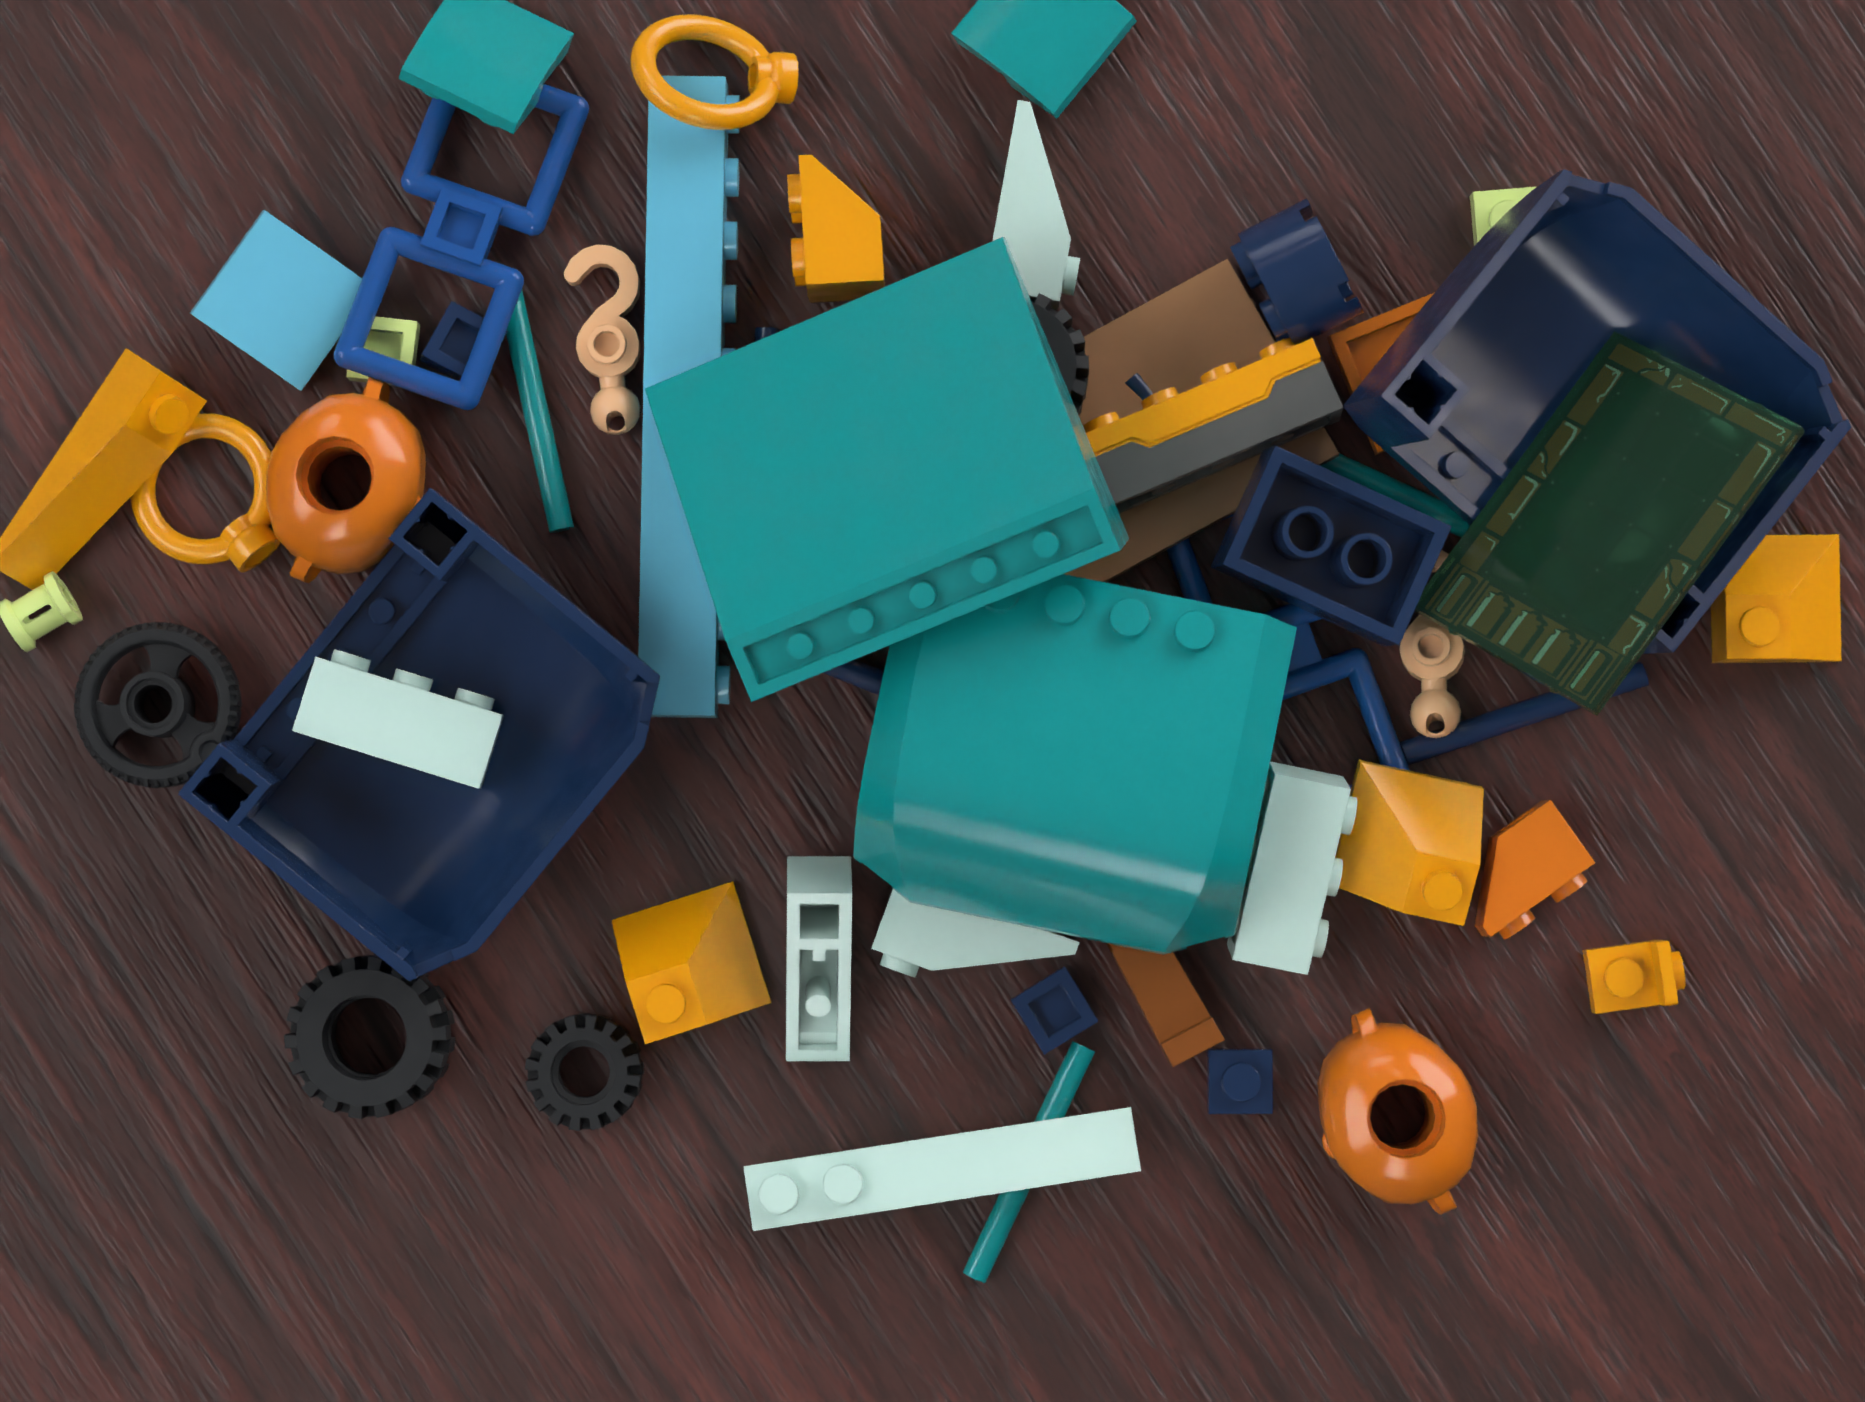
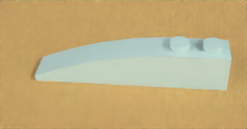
M1131 1107L743 1166L753 1231L1141 1171Z

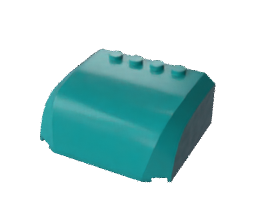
M1062 574L890 645L863 769L855 823L854 859L860 864L866 865L889 883L892 889L910 903L1164 955L1187 949V946L1221 937H1225V939L1233 937L1249 869L1297 627L1266 614Z

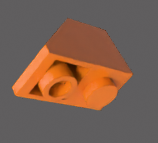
M1551 800L1538 802L1489 837L1474 925L1481 936L1491 937L1499 932L1505 940L1522 930L1535 919L1530 909L1549 895L1558 903L1587 883V879L1582 872L1595 864V861Z

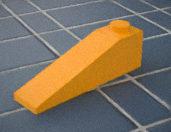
M125 348L0 537V572L31 590L44 584V576L52 571L57 574L171 456L207 400Z

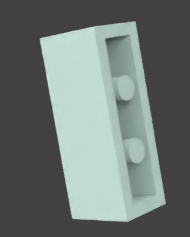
M336 649L333 651L331 661L315 657L292 731L471 787L482 788L504 715L491 711L495 699L461 688L457 689L455 699L431 693L432 679L397 668L393 680L370 674L368 670L371 660Z
M1270 761L1234 936L1229 937L1227 941L1232 960L1308 975L1312 956L1322 957L1329 930V921L1321 919L1326 895L1333 897L1337 895L1343 871V859L1335 858L1340 834L1350 835L1357 812V797L1349 796L1351 789L1344 776Z

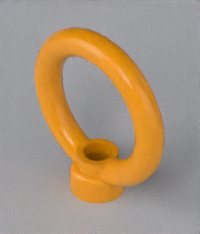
M685 14L663 18L641 32L631 51L632 74L644 96L660 111L691 126L711 130L742 128L765 117L775 103L791 104L796 95L798 61L794 53H769L755 37L745 30L714 17ZM682 40H698L721 46L734 53L749 67L748 90L750 95L742 101L731 104H712L692 99L674 89L664 80L656 65L657 54L667 44Z
M198 414L176 449L185 443L197 439H216L236 448L247 460L254 478V495L247 514L231 522L222 531L221 535L216 538L195 539L177 532L162 517L156 501V481L162 465L130 497L132 510L146 538L166 555L192 564H214L230 559L240 572H247L266 560L280 544V541L269 527L271 520L266 504V471L271 451L263 439L241 421L219 414Z

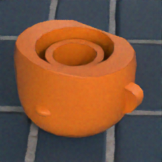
M369 377L362 394L348 393L325 397L301 412L281 434L272 450L266 471V504L275 536L296 557L290 571V577L310 583L321 570L335 574L363 572L379 563L395 545L388 538L423 497L426 454L420 432L402 411L389 405L390 388L388 383ZM351 454L364 457L369 464L372 480L370 490L363 501L353 508L345 510L329 509L323 501L320 491L321 476L328 464L338 457Z
M1370 1008L1352 1015V1033L1338 1041L1324 1058L1318 1080L1319 1111L1324 1131L1322 1136L1323 1149L1331 1158L1337 1161L1338 1165L1355 1183L1371 1195L1387 1203L1416 1204L1427 1201L1440 1215L1456 1209L1457 1206L1450 1189L1455 1187L1470 1170L1478 1139L1477 1106L1469 1082L1462 1070L1436 1043L1407 1025L1394 1023L1377 1024ZM1401 1084L1412 1086L1417 1090L1424 1102L1426 1112L1422 1127L1417 1135L1407 1142L1391 1144L1380 1141L1373 1131L1370 1119L1373 1103L1378 1095L1389 1087Z

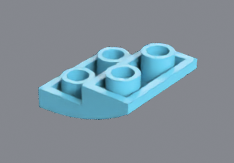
M262 210L190 314L302 391L339 339L362 278L270 213Z

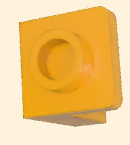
M1651 940L1583 950L1592 1013L1599 1014L1657 1005H1678L1677 990L1685 989V970L1680 952H1671L1668 940Z

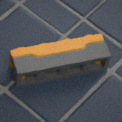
M1290 338L1282 339L1262 349L1259 352L1261 360L1239 369L1235 362L1220 365L1204 373L1200 377L1202 384L1180 394L1176 387H1170L1142 400L1141 405L1143 409L1121 419L1117 412H1111L1084 424V430L1119 514L1260 455L1265 449L1275 445L1279 447L1339 422L1343 405L1323 361L1321 362L1320 360L1321 356L1313 338L1299 344H1293Z

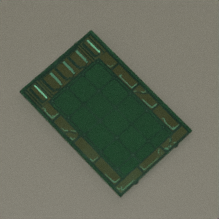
M1614 331L1425 586L1415 611L1447 629L1450 634L1463 638L1546 686L1552 693L1565 697L1597 716L1805 432L1802 426L1765 408L1764 405L1755 403L1662 356L1658 351H1653Z

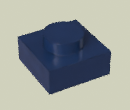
M451 301L425 347L420 361L454 380L460 381L483 317Z
M1065 966L1010 999L1044 1055L1098 1022V1019Z
M1207 1049V1113L1273 1114V1050Z

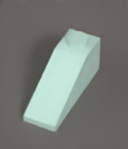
M1018 100L993 241L1005 237L1030 299L1036 300L1040 293L1052 299L1051 308L1058 310L1061 294L1074 296L1080 258L1068 256L1071 237L1031 103Z
M787 856L786 1061H850L851 856Z
M893 889L871 949L883 953L879 965L915 978L919 966L935 971L1075 955L1080 942L1051 931L910 903Z

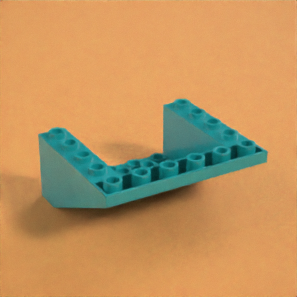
M1005 237L996 239L645 388L725 641L751 702L1116 553L1129 540L1125 526Z

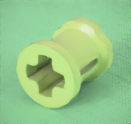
M53 571L44 576V584L13 602L8 599L0 601V616L6 628L20 648L27 653L35 649L36 640L66 622L75 625L83 620V616L71 592ZM46 605L51 606V609L34 619L29 618L30 614Z

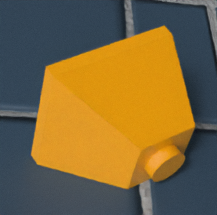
M1839 534L1766 535L1711 605L1712 663L1842 661Z
M1358 760L1349 795L1357 797L1355 822L1350 835L1340 834L1335 858L1343 859V871L1339 888L1401 913L1464 926L1481 861L1483 787Z
M734 881L612 920L625 982L645 1044L772 1003Z

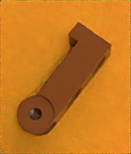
M1106 943L1168 1063L1172 1067L1225 1040L1173 952L1163 955Z

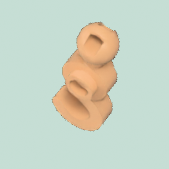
M593 245L582 249L570 259L564 271V277L569 285L578 286L594 269L600 267L609 268L619 276V289L616 294L599 306L582 326L577 335L576 351L582 365L590 374L598 377L600 382V391L595 394L591 402L590 414L593 423L599 430L607 434L620 435L631 430L640 417L641 407L638 397L632 390L626 388L625 376L635 368L640 358L641 343L636 330L623 317L635 306L639 298L641 282L635 264L623 251L613 246ZM621 416L625 421L624 427L618 431L610 429L611 419Z
M1441 550L1432 572H1436L1445 578L1457 560ZM1421 613L1406 629L1399 650L1404 667L1412 677L1421 681L1422 693L1416 696L1411 704L1410 717L1412 725L1419 733L1426 737L1440 738L1454 731L1460 722V705L1454 695L1447 691V680L1454 676L1463 664L1465 649L1461 635ZM1433 721H1441L1445 725L1443 731L1437 734L1430 732L1428 727Z

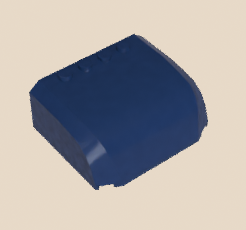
M1563 169L1527 194L1479 240L1421 308L1344 403L1343 407L1360 430L1477 532L1480 531L1492 513L1495 514V509L1540 448L1543 449V444L1566 414H1570L1568 410L1619 342H1625L1798 430V435L1774 464L1698 570L1692 569L1693 577L1636 654L1674 653L1847 434L1851 424L1848 419L1843 420L1828 385L1833 381L1824 359L1638 192L1624 185L1612 182L1602 183L1572 175V171ZM1629 375V376L1627 377V379L1625 380V382L1622 384V386L1619 388L1618 391H1622V389L1625 387V385H1626V384L1628 383V381L1631 379V377H1632L1631 375ZM1634 378L1624 392L1625 397L1654 412L1661 411L1671 398L1664 390L1660 391L1637 378ZM1614 396L1608 403V405L1605 407V409L1602 411V413L1599 415V417L1596 419L1591 428L1588 431H1586L1587 433L1585 434V436L1591 433V431L1594 429V427L1606 413L1608 408L1614 402ZM1676 398L1672 400L1663 412L1665 418L1694 433L1700 432L1711 417ZM1625 400L1617 401L1592 435V441L1621 457L1628 456L1654 421V415ZM1715 418L1703 432L1704 438L1735 454L1741 452L1751 439L1750 436L1723 423V420L1719 421ZM1664 420L1657 421L1631 456V462L1661 478L1667 477L1694 441L1693 435ZM1756 439L1752 441L1744 452V458L1756 443ZM1582 440L1552 480H1556L1558 478L1560 473L1563 471V469L1566 467V465L1569 463L1574 454L1582 445ZM1702 440L1698 441L1670 477L1671 483L1701 499L1707 498L1734 462L1733 456ZM1591 444L1585 445L1559 480V486L1589 502L1595 501L1621 466V460ZM1737 462L1711 497V503L1741 462ZM1631 465L1624 466L1597 502L1598 507L1627 523L1634 522L1661 486L1660 481ZM1549 484L1546 486V489L1543 491V493L1540 495V497L1537 499V501L1534 503L1532 508L1529 510V512L1526 514V516L1523 518L1519 525L1524 524L1529 515L1541 501L1543 496L1549 490ZM1669 485L1663 487L1637 522V528L1668 545L1672 544L1701 507L1700 502ZM1559 489L1552 490L1527 523L1526 531L1555 547L1562 546L1587 512V504ZM1703 508V510L1694 520L1692 525L1683 535V537L1677 544V549L1685 540V538L1693 529V527L1696 525V523L1704 514V512L1707 510V508ZM1598 510L1591 511L1564 547L1565 552L1595 569L1601 567L1627 532V526ZM1516 529L1509 537V539L1507 541H1504L1505 544L1500 550L1501 553L1504 551V549L1510 543L1512 538L1515 536ZM1637 531L1630 532L1603 568L1604 574L1633 590L1641 589L1667 553L1666 547ZM1524 533L1516 538L1504 556L1535 582L1555 553L1554 549ZM1672 553L1667 557V559L1664 561L1659 570L1656 572V574L1653 576V578L1650 580L1648 585L1643 590L1644 594L1652 585V583L1660 574V572L1663 570V568L1671 559V557L1675 556V553ZM1561 555L1557 556L1538 582V585L1569 611L1594 575L1592 570ZM1602 576L1597 577L1571 614L1589 630L1600 636L1607 635L1634 598L1633 593ZM1637 599V600L1634 602V604H1633V605L1631 606V608L1628 610V612L1626 613V615L1623 617V619H1622V620L1620 621V623L1617 625V627L1615 628V630H1614V631L1612 632V634L1609 636V637H1610V640L1613 638V636H1614V635L1616 634V632L1619 630V628H1620L1621 625L1624 623V621L1627 619V617H1628L1631 613H1633V612H1632L1633 609L1635 608V606L1638 604V602H1639L1641 599Z
M432 488L426 492L388 538L395 545L234 739L219 743L178 793L190 805L408 981L470 955L482 946L644 749L660 681V675ZM336 649L371 660L368 670L370 674L393 680L397 668L432 679L431 693L455 699L457 689L461 688L495 699L491 711L504 715L482 788L471 787L292 731L315 657L331 661L333 651Z

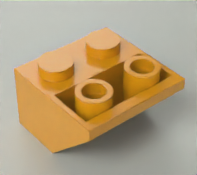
M799 155L800 174H787L789 212L791 213L792 224L802 223L803 238H791L793 277H795V287L806 286L810 303L851 301L885 287L880 215L813 155Z

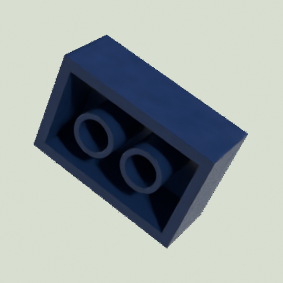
M1275 445L1262 451L1211 568L1382 646L1400 645L1452 526Z

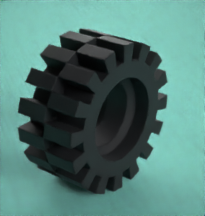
M581 1013L552 1023L535 1039L531 1046V1054L526 1059L525 1070L528 1072V1080L525 1083L527 1091L531 1092L535 1102L533 1104L539 1112L543 1111L549 1116V1121L556 1125L562 1124L567 1126L569 1130H595L613 1123L633 1105L643 1085L641 1080L642 1074H644V1062H641L639 1054L641 1050L637 1041H633L628 1034L629 1031L622 1024L618 1025L611 1021L612 1018L603 1015ZM582 1046L591 1047L601 1052L606 1058L610 1069L609 1080L600 1093L589 1097H582L571 1093L564 1086L560 1075L561 1063L566 1054L572 1049Z

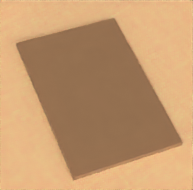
M1228 259L1084 336L1086 356L1089 355V375L1086 398L1083 401L1079 418L1082 425L1107 413L1117 412L1121 419L1142 410V399L1125 384L1136 373L1141 376L1153 394L1170 387H1176L1180 394L1201 385L1200 377L1220 365L1235 362L1239 369L1261 360L1259 352L1275 343V340L1257 311L1255 301L1249 297ZM1325 428L1279 446L1320 466L1339 456V452ZM1260 455L1120 513L1129 536V540L1124 547L1116 553L1064 574L1107 583L1234 514Z

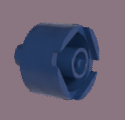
M1307 198L1238 233L1241 241L1230 247L1251 290L1263 284L1269 296V299L1259 303V306L1276 340L1280 341L1290 338L1293 344H1299L1311 338L1314 339L1364 313L1357 296L1346 302L1344 301L1345 298L1353 295L1348 284L1349 279L1317 216L1309 219L1314 214Z

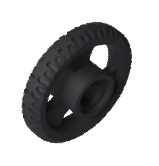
M166 622L143 623L125 628L106 639L103 644L96 648L79 675L80 678L74 695V716L80 738L87 751L102 768L128 783L151 788L172 787L187 783L219 743L232 740L237 734L241 718L242 700L236 673L224 653L211 640L190 628ZM144 646L150 657L151 665L149 672L133 677L125 685L120 696V704L107 705L98 701L103 681L113 665L129 652ZM192 656L196 657L205 666L215 684L218 698L216 722L206 723L194 718L196 709L194 694L190 687L178 678L183 663ZM163 687L171 696L172 709L163 721L153 723L145 714L144 701L152 690ZM131 729L147 736L159 738L174 737L181 746L183 760L162 766L145 765L124 756L115 746L119 738Z

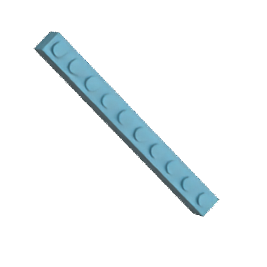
M662 76L674 89L701 102L731 104L740 101V95H729V87L724 76ZM648 100L638 657L660 675L651 717L718 718V704H730L731 693L730 666H719V640H725L645 388L736 350V348H724L725 323H736L737 285H726V260H737L738 222L727 221V197L739 196V158H728V133L739 134L740 128L711 130L691 126L668 116Z

